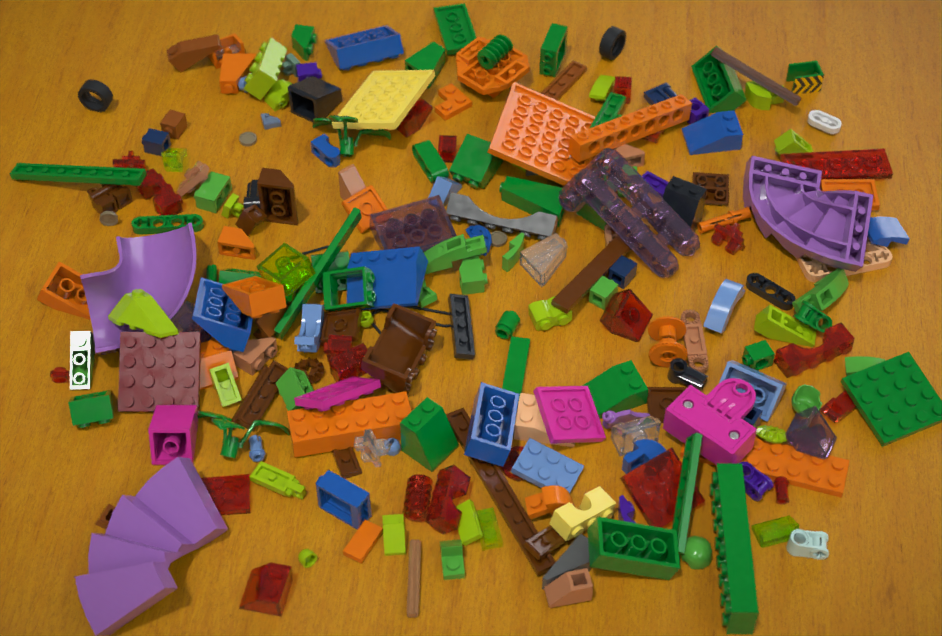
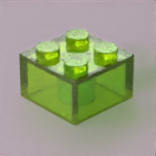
M283 243L256 266L262 278L284 286L286 297H289L315 274L309 257L286 243Z

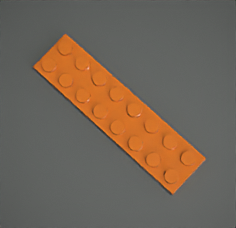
M755 437L753 448L740 462L750 463L773 481L842 498L850 460L782 443H771ZM683 443L680 452V457L682 458L684 455L685 443ZM699 454L698 462L716 466L710 460Z

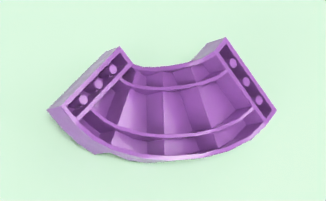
M751 156L746 162L744 173V208L749 207L750 211H753L756 223L765 239L773 234L778 242L797 259L806 254L821 263L854 272L862 268L873 195L851 190L821 191L819 187L822 171Z
M175 458L152 476L136 496L122 495L111 515L106 533L91 534L88 554L89 574L75 576L79 599L95 636L111 635L176 590L177 586L168 570L170 563L211 542L228 530L190 458Z

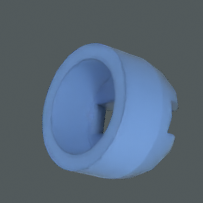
M395 438L387 439L384 444L385 453L390 456L399 454L401 450L399 441Z

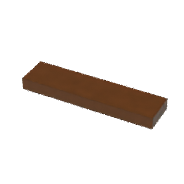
M274 360L272 361L236 420L238 424L249 429L255 420L262 418L279 390L276 382L289 368Z

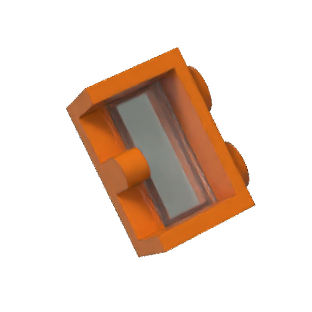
M235 33L220 38L221 48L208 55V58L213 62L215 68L219 69L221 68L222 55L245 53L244 44Z

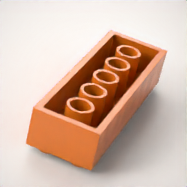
M407 392L345 401V404L330 406V409L326 411H318L317 408L287 411L294 457L330 452L333 449L341 450L348 447L353 448L383 443L389 438L400 440V422L412 412Z

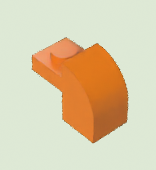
M556 485L541 487V493L525 498L527 513L530 519L551 513L553 516L554 511L570 502L573 505L572 497L567 489Z

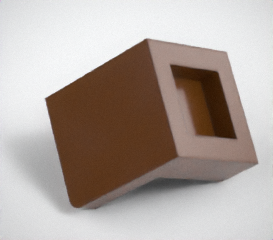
M254 204L243 210L235 225L249 236L255 226L266 220L267 215Z

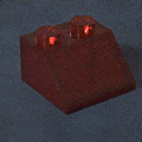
M627 289L613 294L600 318V322L610 333L639 342L653 314L631 289Z
M270 562L252 569L239 609L282 617L293 582L291 566Z

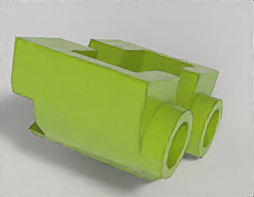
M284 79L277 80L268 94H265L264 101L274 111L287 105L289 101L288 86L292 85L290 81H285Z

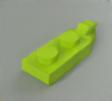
M260 461L249 476L250 481L287 497L293 495L299 499H303L306 495L305 486L301 485L294 475Z

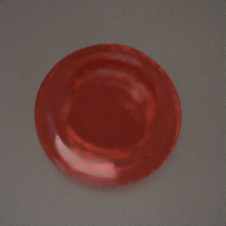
M56 367L50 372V377L54 383H66L70 377V372L64 367Z

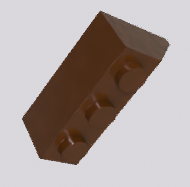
M262 168L257 187L260 208L267 215L265 222L298 226L294 184L281 170Z

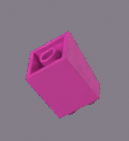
M156 405L148 429L152 465H167L177 457L190 458L193 463L198 429L197 405Z

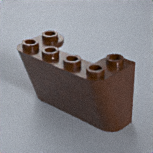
M393 303L386 316L384 328L374 347H369L362 360L361 369L373 378L380 379L382 384L395 393L406 391L408 395L412 387V381L417 379L420 372L419 366H423L426 361V352L431 351L433 348L434 338L437 334V329H435L436 321Z

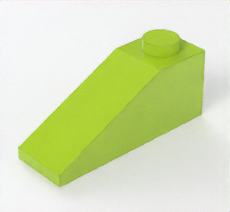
M768 305L756 315L754 330L765 337L809 347L815 346L816 330L774 306Z

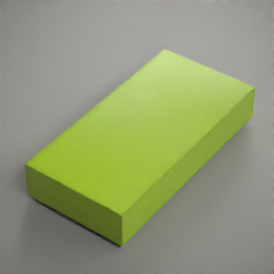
M469 499L452 508L463 545L466 546L483 537L472 500Z

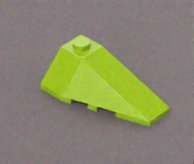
M135 289L131 293L124 294L108 315V319L116 325L123 326L125 323L129 325V329H143L146 334L159 338L179 334L178 329L154 298L142 289Z

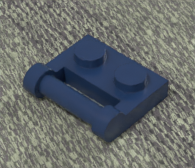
M663 83L647 90L643 95L651 105L667 100L669 97L677 96L668 83Z

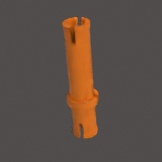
M749 207L737 211L731 210L727 214L698 222L697 229L702 234L729 224L735 225L738 221L751 218V211Z

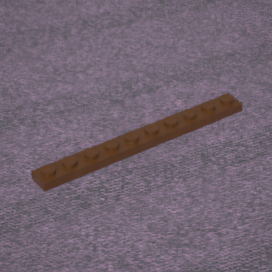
M463 407L446 414L454 435L465 451L470 417ZM467 456L536 575L540 576L547 573L556 562L551 553L537 560L523 547L525 541L536 535L538 531L499 466Z

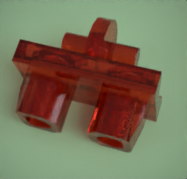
M129 151L128 156H122V159H113L114 167L140 168L148 172L146 161L141 160L140 156H135L134 151Z
M716 223L714 226L715 232L711 237L713 244L720 246L723 241L728 242L725 250L732 255L739 249L743 251L746 247L744 245V238H742L744 233L740 231V224L735 223L733 226L727 224L726 227H723Z

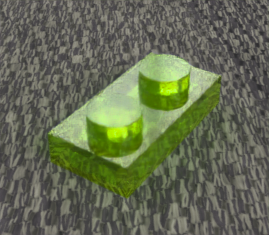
M494 509L477 510L476 513L483 537L479 539L482 551L503 547Z

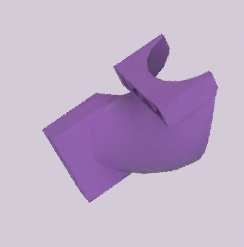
M188 223L186 226L173 231L135 238H122L118 236L116 241L120 259L116 267L103 272L80 275L89 308L96 354L100 356L118 352V348H120V332H144L143 329H129V325L125 323L123 326L116 325L108 319V315L124 294L131 293L135 289H142L154 298L170 320L178 312L188 295L196 268V241L192 223Z

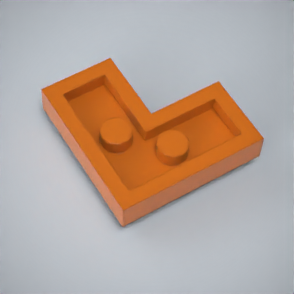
M452 83L438 90V95L444 102L435 106V112L445 121L472 107V101Z

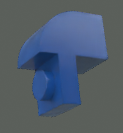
M638 440L634 442L633 452L630 451L624 456L622 470L628 475L643 465L654 476L669 466L671 454L654 440Z

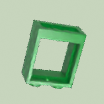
M551 23L540 48L539 74L556 77L566 54L568 26Z
M363 266L322 272L324 310L329 312L361 307V309L374 307V301L376 300V294L373 290L375 276L371 269ZM363 276L364 301L339 305L337 280Z

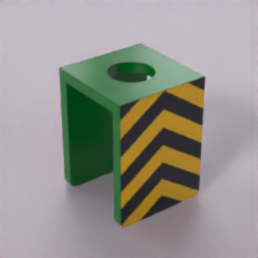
M817 60L788 65L786 81H794L793 93L804 94L821 91L824 74Z

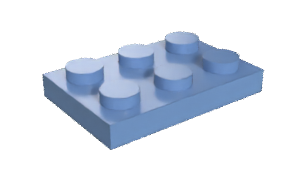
M529 438L512 467L511 473L540 488L551 485L564 487L570 494L584 465Z

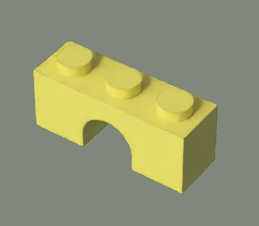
M599 486L584 495L579 507L581 510L575 508L569 502L554 511L549 524L565 541H568L573 537L577 538L587 530L597 516L610 519L614 514L613 510L616 502Z

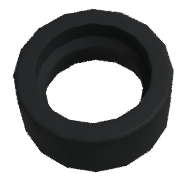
M615 26L608 28L599 45L600 55L610 60L616 59L624 48L626 32Z
M90 79L85 81L78 91V98L89 110L103 112L112 102L113 94L104 83ZM89 92L95 93L102 100L96 99Z

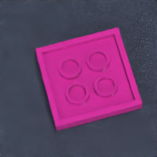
M588 386L536 387L533 392L550 444L602 442L606 438Z

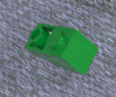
M295 24L291 34L292 47L304 61H308L309 56L313 54V45L317 43L318 35L315 34V27Z

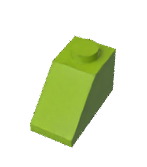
M792 129L774 140L777 155L784 157L788 161L815 158L811 144Z

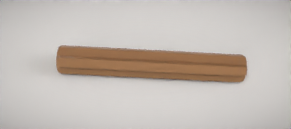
M412 539L409 544L407 616L410 618H416L419 615L421 541L418 539Z

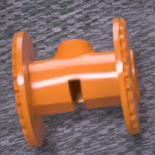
M663 316L652 320L648 326V334L654 340L659 341V343L650 348L648 353L650 361L659 367L668 368L673 359L680 358L686 360L688 356L687 349L677 342L686 334L685 323L673 316Z

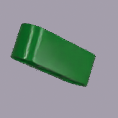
M430 140L412 145L413 155L431 183L435 182L437 176L449 177L446 164Z

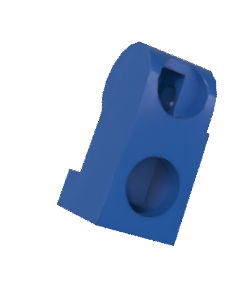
M325 133L311 141V152L329 167H337L340 164V150L329 144V137Z

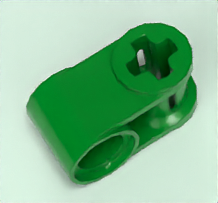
M804 300L798 313L793 315L798 321L820 332H828L832 327V320L829 316ZM823 319L822 325L818 326L819 320Z

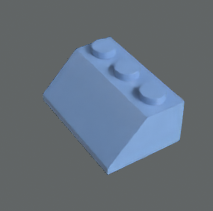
M734 360L728 361L720 382L730 378L742 379L748 382L756 392L754 407L762 410L761 419L768 422L782 398L787 383ZM742 388L736 389V390H737L738 392H740V393H745V392H746V391H745L744 389H742Z

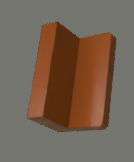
M288 308L280 309L278 313H265L261 318H257L255 324L258 326V329L254 336L257 339L271 338L275 333V327Z

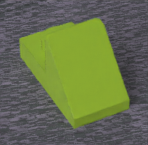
M229 363L209 369L213 388L217 391L222 407L242 400Z
M403 514L382 515L385 556L406 555Z

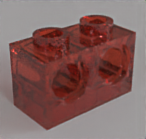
M364 343L329 358L330 374L336 382L367 374L361 369L362 360L368 351Z

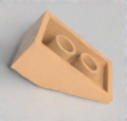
M520 393L514 427V439L528 441L531 438L539 443L550 444L535 395ZM558 443L552 445L574 447L575 443Z

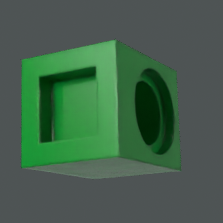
M763 340L745 346L742 362L745 366L759 371L772 366L775 353L767 341Z

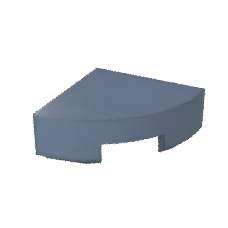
M268 113L261 114L264 130L281 127V121L278 117L275 118Z

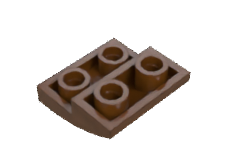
M693 172L692 183L707 189L705 204L728 206L729 174Z

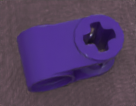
M738 463L742 464L743 474L746 475L744 476L745 493L751 499L760 501L763 498V494L773 488V482L750 463Z

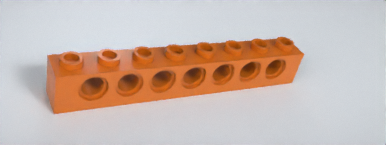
M680 94L570 135L568 153L577 162H581L688 121L692 102Z

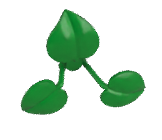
M330 115L329 118L313 119V128L322 125H332V122H343V138L341 130L337 129L341 156H354V147H357L362 134L383 136L391 140L390 133L384 129H364L359 131L354 142L352 137H347V123H357L358 119L355 117Z
M209 411L198 412V419L214 417L211 421L220 430L223 429V445L220 455L231 458L237 457L238 449L243 448L244 442L255 426L272 425L282 429L288 435L290 434L289 429L280 423L255 420L242 440L238 442L239 438L232 436L233 428L245 430V427L234 422H227V420L232 421V419L221 414Z

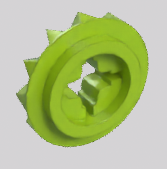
M771 425L757 427L756 434L764 441L778 444L788 441V433L783 429Z

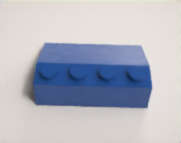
M388 25L325 40V44L336 66L342 70L351 69L355 65L365 66L368 64L367 62L371 61L381 62L383 58L387 57L397 58L399 54L404 53L400 33Z
M420 246L351 253L347 269L365 266L371 269L375 276L373 290L376 294L374 307L362 310L391 308L393 303L402 307L417 306L428 260ZM363 276L347 278V303L364 301Z
M201 277L192 319L224 347L233 351L244 352L251 333L253 318L239 310L222 289V283Z

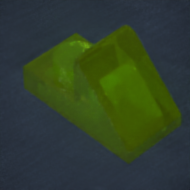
M168 148L163 151L161 157L165 170L183 172V158L187 156V149Z

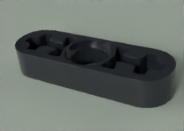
M751 273L747 276L746 287L748 290L782 310L788 311L793 308L794 294L761 274ZM772 289L775 293L769 294L765 290Z

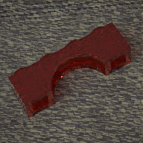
M841 322L825 329L822 340L823 344L819 347L803 348L791 343L777 349L774 363L786 378L793 375L797 376L807 369H813L821 363L832 361L837 356L848 354L852 350L855 338Z

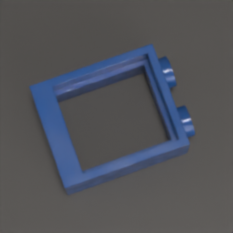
M330 470L321 475L316 481L320 509L357 530L365 519L369 520L372 516L369 492Z

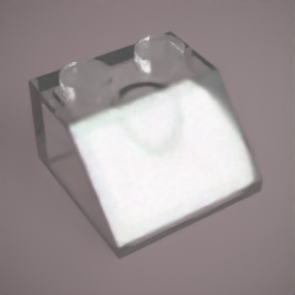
M647 416L625 423L620 422L612 426L611 439L619 457L626 455L630 451L633 452L634 442L638 440L649 439L658 442L660 420Z

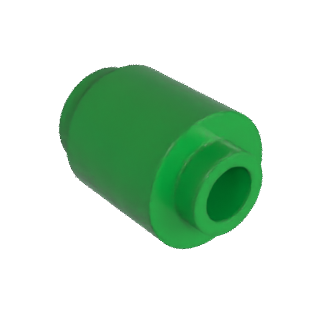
M514 311L503 312L495 326V333L498 337L508 339L513 335L520 323L518 314Z

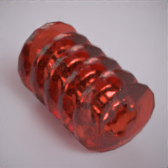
M416 474L410 476L407 480L402 512L407 519L414 522H425L429 517L427 513L430 510L428 506L431 503V484L433 480L426 475Z

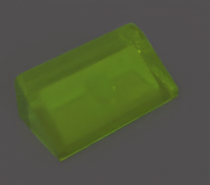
M789 515L754 524L751 528L761 548L787 542L792 531L799 529V524Z

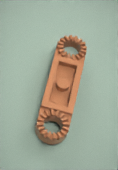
M687 309L681 314L680 320L686 325V334L683 336L688 352V367L705 373L708 369L709 361L700 314L697 311L695 312V310ZM686 317H693L695 320L689 322ZM700 362L703 364V367H695L694 363Z

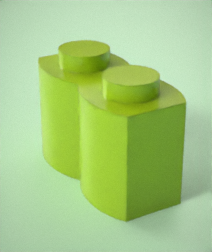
M554 297L547 300H539L528 305V314L537 331L548 330L554 325L568 324L572 321V310L566 314L551 305Z

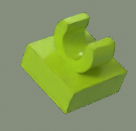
M232 193L224 204L222 216L228 219L231 213L238 218L241 215V210L244 206L238 203V195Z

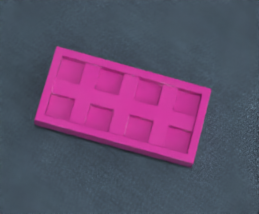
M350 377L295 397V406H302L304 409L317 408L318 411H326L330 409V406L343 405L346 400H355L359 398V395L373 393V390L381 387L380 379Z

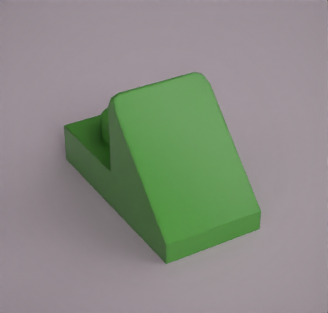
M461 539L440 541L443 579L465 578Z

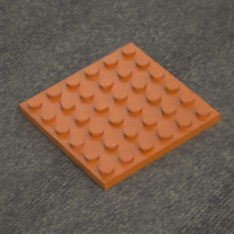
M513 82L487 153L577 192L585 193L590 188L599 155L577 162L568 153L570 135L589 129L596 117Z

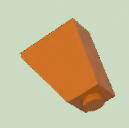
M256 53L222 55L219 79L221 94H238L241 91L239 89V81L242 77L247 76L249 72L251 73L249 69L254 62L256 63L254 60Z

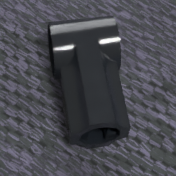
M252 180L248 183L247 196L244 197V210L254 204L260 208L258 180Z
M680 358L673 359L670 363L667 375L670 382L674 384L683 383L687 386L692 385L699 391H702L708 379L707 375L688 367L686 361Z

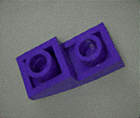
M623 495L619 496L618 519L620 521L636 523L633 520L635 512L633 504L627 501Z

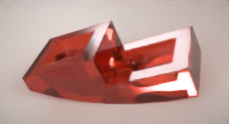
M844 390L838 397L831 398L820 409V412L834 423H837L852 413L857 407L847 391Z

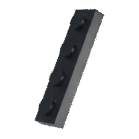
M449 294L448 304L454 358L473 360L475 349L468 295Z

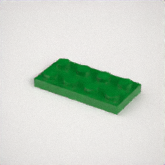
M465 3L433 8L446 55L456 54L476 39Z

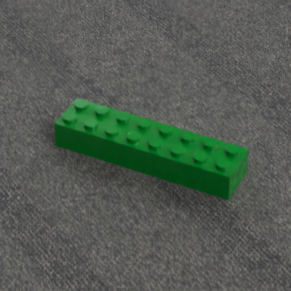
M717 463L715 472H712L709 495L713 496L711 513L715 514V519H713L712 525L713 531L717 532V537L714 538V548L719 553L716 556V567L720 568L718 587H722L720 606H724L721 622L722 626H726V634H753L759 611L742 464Z

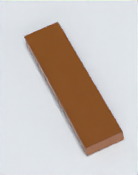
M573 60L541 94L558 101L587 71V66Z

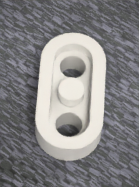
M813 110L808 115V123L811 126L829 134H836L841 129V121L827 113Z

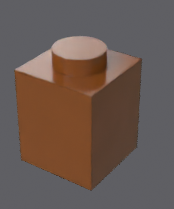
M170 109L160 122L161 130L168 132L170 138L178 140L188 126L186 114Z

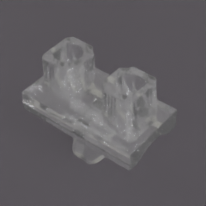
M366 429L364 436L355 437L354 441L355 450L361 451L362 461L364 463L372 462L375 467H381L380 456L387 455L391 448L388 440L376 439L371 429Z

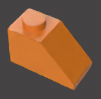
M224 226L217 242L219 254L255 260L254 244L245 232L240 228Z

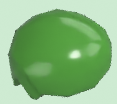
M810 385L799 386L791 399L794 411L805 417L816 415L823 404L820 402L819 390Z
M690 536L686 539L685 552L680 557L682 561H686L691 569H703L709 566L713 560L711 544L703 537Z

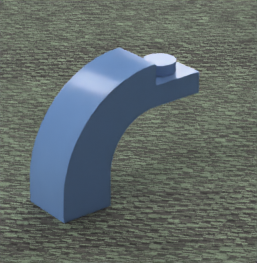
M728 279L723 281L713 299L703 327L719 333L726 330L735 304L744 295V285Z
M303 304L301 329L299 335L295 336L294 344H297V351H318L324 319V305Z

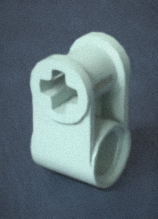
M793 530L786 546L787 551L796 557H808L817 560L826 559L829 556V550L827 549L829 535L822 531Z

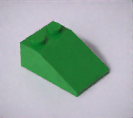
M632 360L614 365L582 385L589 387L599 419H602L603 413L607 411L617 413L647 404L649 389Z

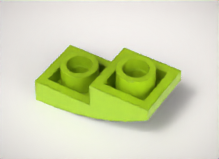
M600 75L590 91L589 98H595L596 101L606 100L611 92V88L617 84V77Z

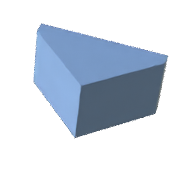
M437 176L428 197V202L443 209L449 202L451 192L458 193L462 188V184L446 177Z

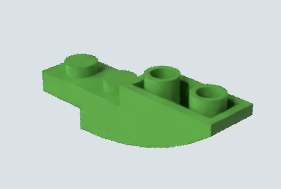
M464 234L428 249L424 252L428 260L425 274L453 267L452 261L487 253L484 235L465 239Z
M837 268L816 282L813 289L793 301L792 304L796 314L803 305V300L818 308L819 311H823L836 301L849 285L844 269Z

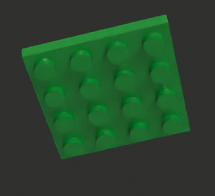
M909 351L843 377L840 381L882 447L942 423V400Z

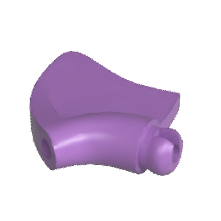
M630 409L617 413L607 411L602 415V424L606 429L649 420L651 417L649 413L633 412Z

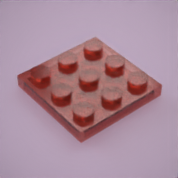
M673 448L668 449L620 478L649 526L662 528L672 522L674 518L682 462ZM696 485L694 487L691 509L705 502Z

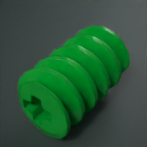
M496 35L494 39L478 52L477 59L480 65L485 69H492L505 55L512 51V41L505 35Z

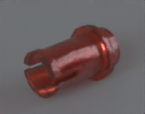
M783 476L776 477L773 482V487H775L776 503L780 505L787 504L790 501L788 494L790 482Z

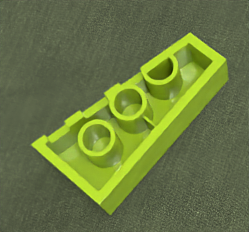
M272 38L261 44L259 48L261 52H258L254 58L256 63L252 64L249 69L251 73L249 72L244 80L246 84L243 89L260 100L277 81L278 78L276 76L280 73L279 69L287 52L286 47Z

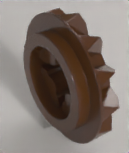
M308 357L306 360L301 359L299 363H295L294 368L304 371L310 384L318 382L324 375L323 363L319 362L317 358L313 360ZM307 367H311L309 375L306 372Z

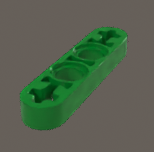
M198 214L140 216L134 218L131 222L133 232L138 235L160 234L186 226L185 222L187 224L192 223L194 232H199L204 227L203 218ZM175 222H181L179 226L172 225ZM156 223H163L160 227L154 226Z

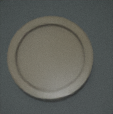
M244 132L240 135L239 141L243 146H252L257 142V137L253 132Z
M105 211L100 214L99 220L105 226H114L118 223V215L111 211Z
M501 231L492 232L491 245L494 247L504 246L507 242L506 234Z

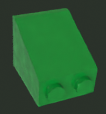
M466 134L449 172L457 182L462 183L464 181L473 188L477 189L480 187L484 189L504 160L487 153L491 142Z
M428 397L400 422L402 451L431 472L459 447L443 407Z

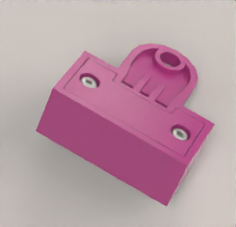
M737 378L723 380L708 395L690 385L666 408L663 429L683 443L686 442V438L694 433L702 434L700 448L702 456L715 465L717 463L738 464L754 445L757 428L743 420V418L755 405L756 392L748 382ZM742 388V389H744L746 392H745V393H740V392H738L736 389Z

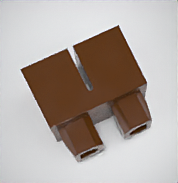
M101 184L102 188L96 189L92 187L87 191L93 208L99 214L105 211L116 213L118 209L120 210L133 202L130 189L126 186Z

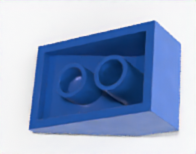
M735 110L717 112L682 128V134L689 155L741 150L743 132Z

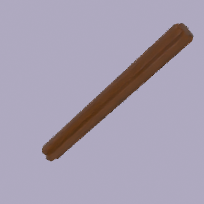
M718 47L713 49L712 57L794 106L800 103L802 98Z

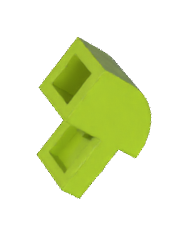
M754 81L746 82L744 94L748 103L754 108L770 110L772 104L783 103V98Z

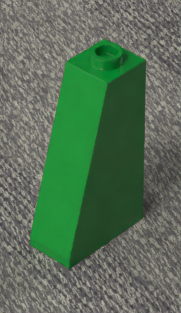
M506 176L505 181L501 182L499 192L502 193V201L531 215L537 212L556 215L559 218L557 227L560 226L569 201V189Z

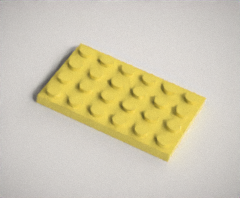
M434 70L372 71L338 116H351L358 119L357 123H347V129L394 130L435 77ZM332 122L333 129L344 130L343 122Z

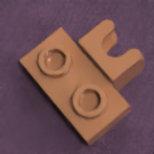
M197 161L191 169L188 168L184 175L186 179L180 183L176 192L181 197L185 193H191L195 189L196 184H202L208 178L207 174L210 168L205 163Z

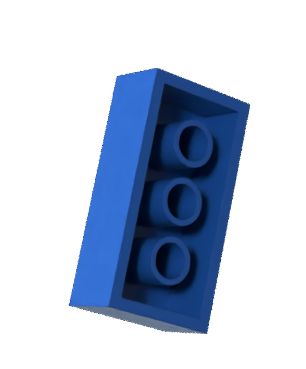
M481 382L474 398L464 455L504 466L511 451L519 400L518 393Z

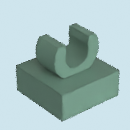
M292 53L286 55V61L282 64L285 69L282 72L286 76L292 73L297 77L296 64L301 63Z

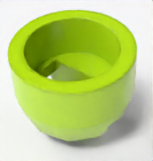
M363 311L360 325L364 328H369L374 322L373 316L369 311Z
M303 549L299 553V562L305 568L313 566L317 561V555L310 549Z

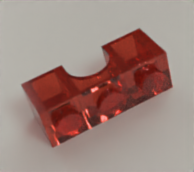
M153 168L146 171L145 179L140 186L136 187L145 200L154 197L152 199L157 214L159 216L177 215L183 212L181 196L175 194L172 186L165 182L162 174H158Z
M455 465L439 470L428 508L426 523L441 534L458 530L462 512L456 508L453 499L467 495L471 477Z

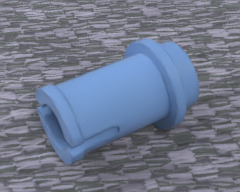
M253 435L249 438L251 450L249 457L254 462H260L265 457V451L262 448V438L258 436L257 440V435Z

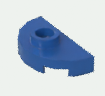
M481 225L469 226L465 231L470 238L484 235L488 253L492 243L489 230Z

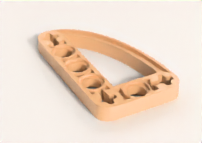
M867 238L866 250L871 252L865 253L864 260H868L871 264L863 263V267L856 272L844 269L845 274L848 276L889 267L893 257L892 253L885 246L872 244L869 238ZM806 254L799 259L796 258L805 278L810 282H818L831 273L827 268L833 266L821 263ZM808 257V258H810L812 261L807 262V261H804L802 258Z

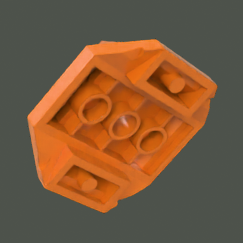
M477 37L456 53L457 80L482 95L487 94L495 98L511 87L513 82H517L529 73L528 56L513 47L512 51L505 55L496 66H493L490 70L485 69L478 62L477 54L492 39Z

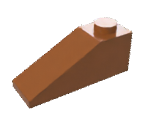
M216 34L180 41L167 49L168 61L180 72H183L221 48L220 38Z

